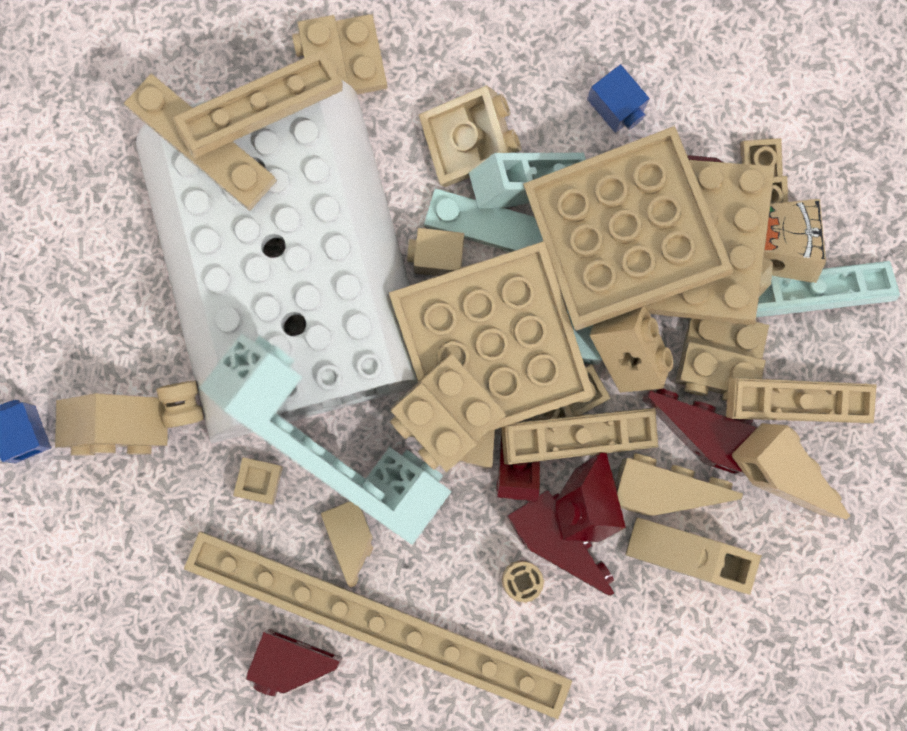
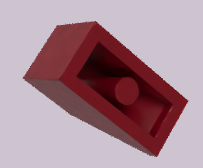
M601 452L574 469L555 501L564 540L601 542L626 528L607 453Z
M268 629L262 634L245 679L254 682L253 689L269 696H276L277 692L285 694L336 670L340 666L343 657Z

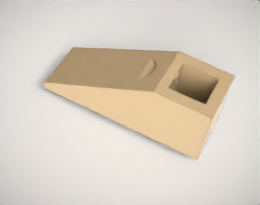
M761 423L732 454V457L752 485L819 515L845 520L850 517V514L841 503L840 494L829 486L820 473L821 467L809 457L800 444L799 435L788 425Z
M634 453L633 459H622L615 482L621 508L645 516H655L740 500L743 496V493L732 490L733 483L715 477H710L709 482L694 478L695 471L672 465L669 471L656 467V459Z
M636 517L625 553L626 556L751 595L762 556Z

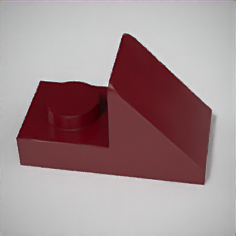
M501 433L496 492H498L497 498L538 501L540 461L505 464Z

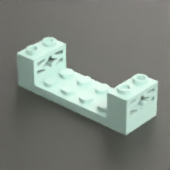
M241 333L199 389L229 415L413 545L451 493L449 489L439 482L443 475L436 469L433 470L425 461H422L406 449L403 455H401L391 447L387 449L366 479L351 467L345 465L336 456L311 440L310 437L276 413L302 379L298 373L290 368L295 360L260 335L255 341H252Z

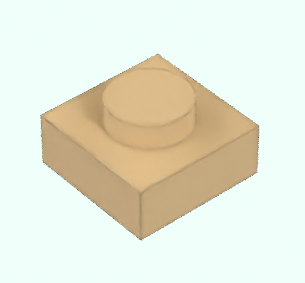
M242 457L233 496L274 505L283 466Z

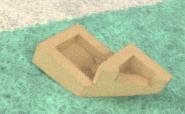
M349 501L322 512L321 516L345 580L351 588L356 586L359 580L357 576L364 561L372 553L373 546L371 541L373 536L363 510Z

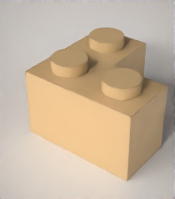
M98 393L56 400L55 448H71L70 455L113 454L116 453V447H127L128 455L152 454V447L167 446L168 428H164L162 415L165 412L164 404L156 397Z

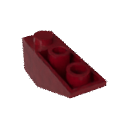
M656 389L655 392L649 391L644 394L642 401L649 408H655L656 415L703 464L740 477L746 476L732 457V454L758 428L753 426V419H732L716 414L715 406L700 401H693L692 405L678 401L679 395L666 389Z
M546 490L539 494L538 501H528L506 516L527 550L608 596L614 594L613 589L609 585L615 581L612 574L602 560L595 563L587 551L592 547L591 542L563 539L555 506L559 493L552 496L549 490Z

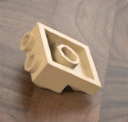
M373 14L338 21L335 20V15H329L297 22L299 33L292 34L297 57L304 56L306 58L323 50L340 79L349 84L356 91L357 95L388 89Z
M486 85L419 114L441 186L446 188L470 178L469 172L494 153H517L521 151V143L515 130H508L505 117L510 115V108L502 93L497 95L496 91Z
M689 318L675 383L685 385L684 391L694 395L707 396L708 391L723 394L722 400L727 402L729 377L762 379L766 362L762 358L769 325L756 322L755 325Z
M452 353L390 407V411L395 415L390 420L393 427L405 439H408L411 435L416 438L423 446L418 451V454L433 470L440 465L446 472L477 446L476 442L507 415Z

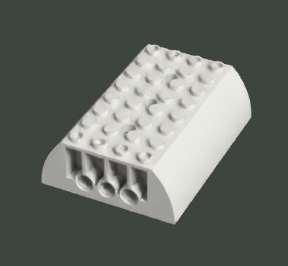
M342 81L343 88L341 92L233 141L255 161L265 165V169L275 176L277 180L251 211L242 206L148 125L144 124L137 135V151L194 379L197 382L198 395L209 439L212 444L253 433L252 430L225 412L199 389L241 333L252 341H255L260 335L295 360L290 368L298 373L302 379L276 411L288 423L410 390L418 383L389 296V292L410 286L359 99L356 91L344 81ZM206 100V101H203V102H199V103H195V104H191L190 106H191L192 108H194V107H196V106H198V105H201V104H203V103H205V102H207V101H209V100ZM272 238H280L286 244L284 253L277 258H270L264 254V245ZM292 315H300L306 320V328L299 336H289L284 331V323Z

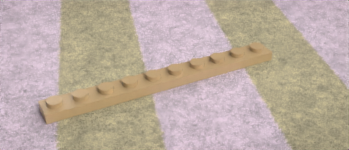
M199 531L184 567V570L555 719H559L572 684V680L568 677L203 531Z

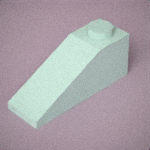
M492 154L469 172L478 208H509L530 203L523 185L524 183L586 160L585 154Z

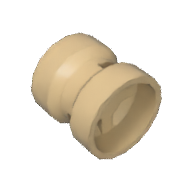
M196 380L156 388L158 400L164 404L165 412L162 415L164 428L178 427L204 420L202 407L197 405L196 395L199 392Z
M520 560L512 562L506 567L502 576L503 589L510 598L517 602L526 603L533 601L540 595L543 590L544 579L537 566L528 561Z

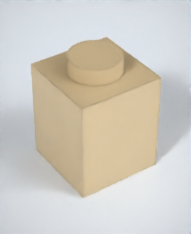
M418 228L417 239H409L407 262L414 263V274L440 276L461 268L464 233Z

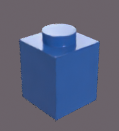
M620 64L591 86L587 100L616 133L624 126L630 130L644 119L646 114L643 111L650 98Z
M12 400L0 405V458L2 462L16 464L52 448L35 405L20 402V400Z

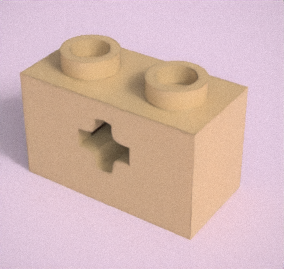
M645 306L593 325L590 337L620 393L663 389L668 373L673 368V356L671 350L665 347L659 335L657 321L651 318Z

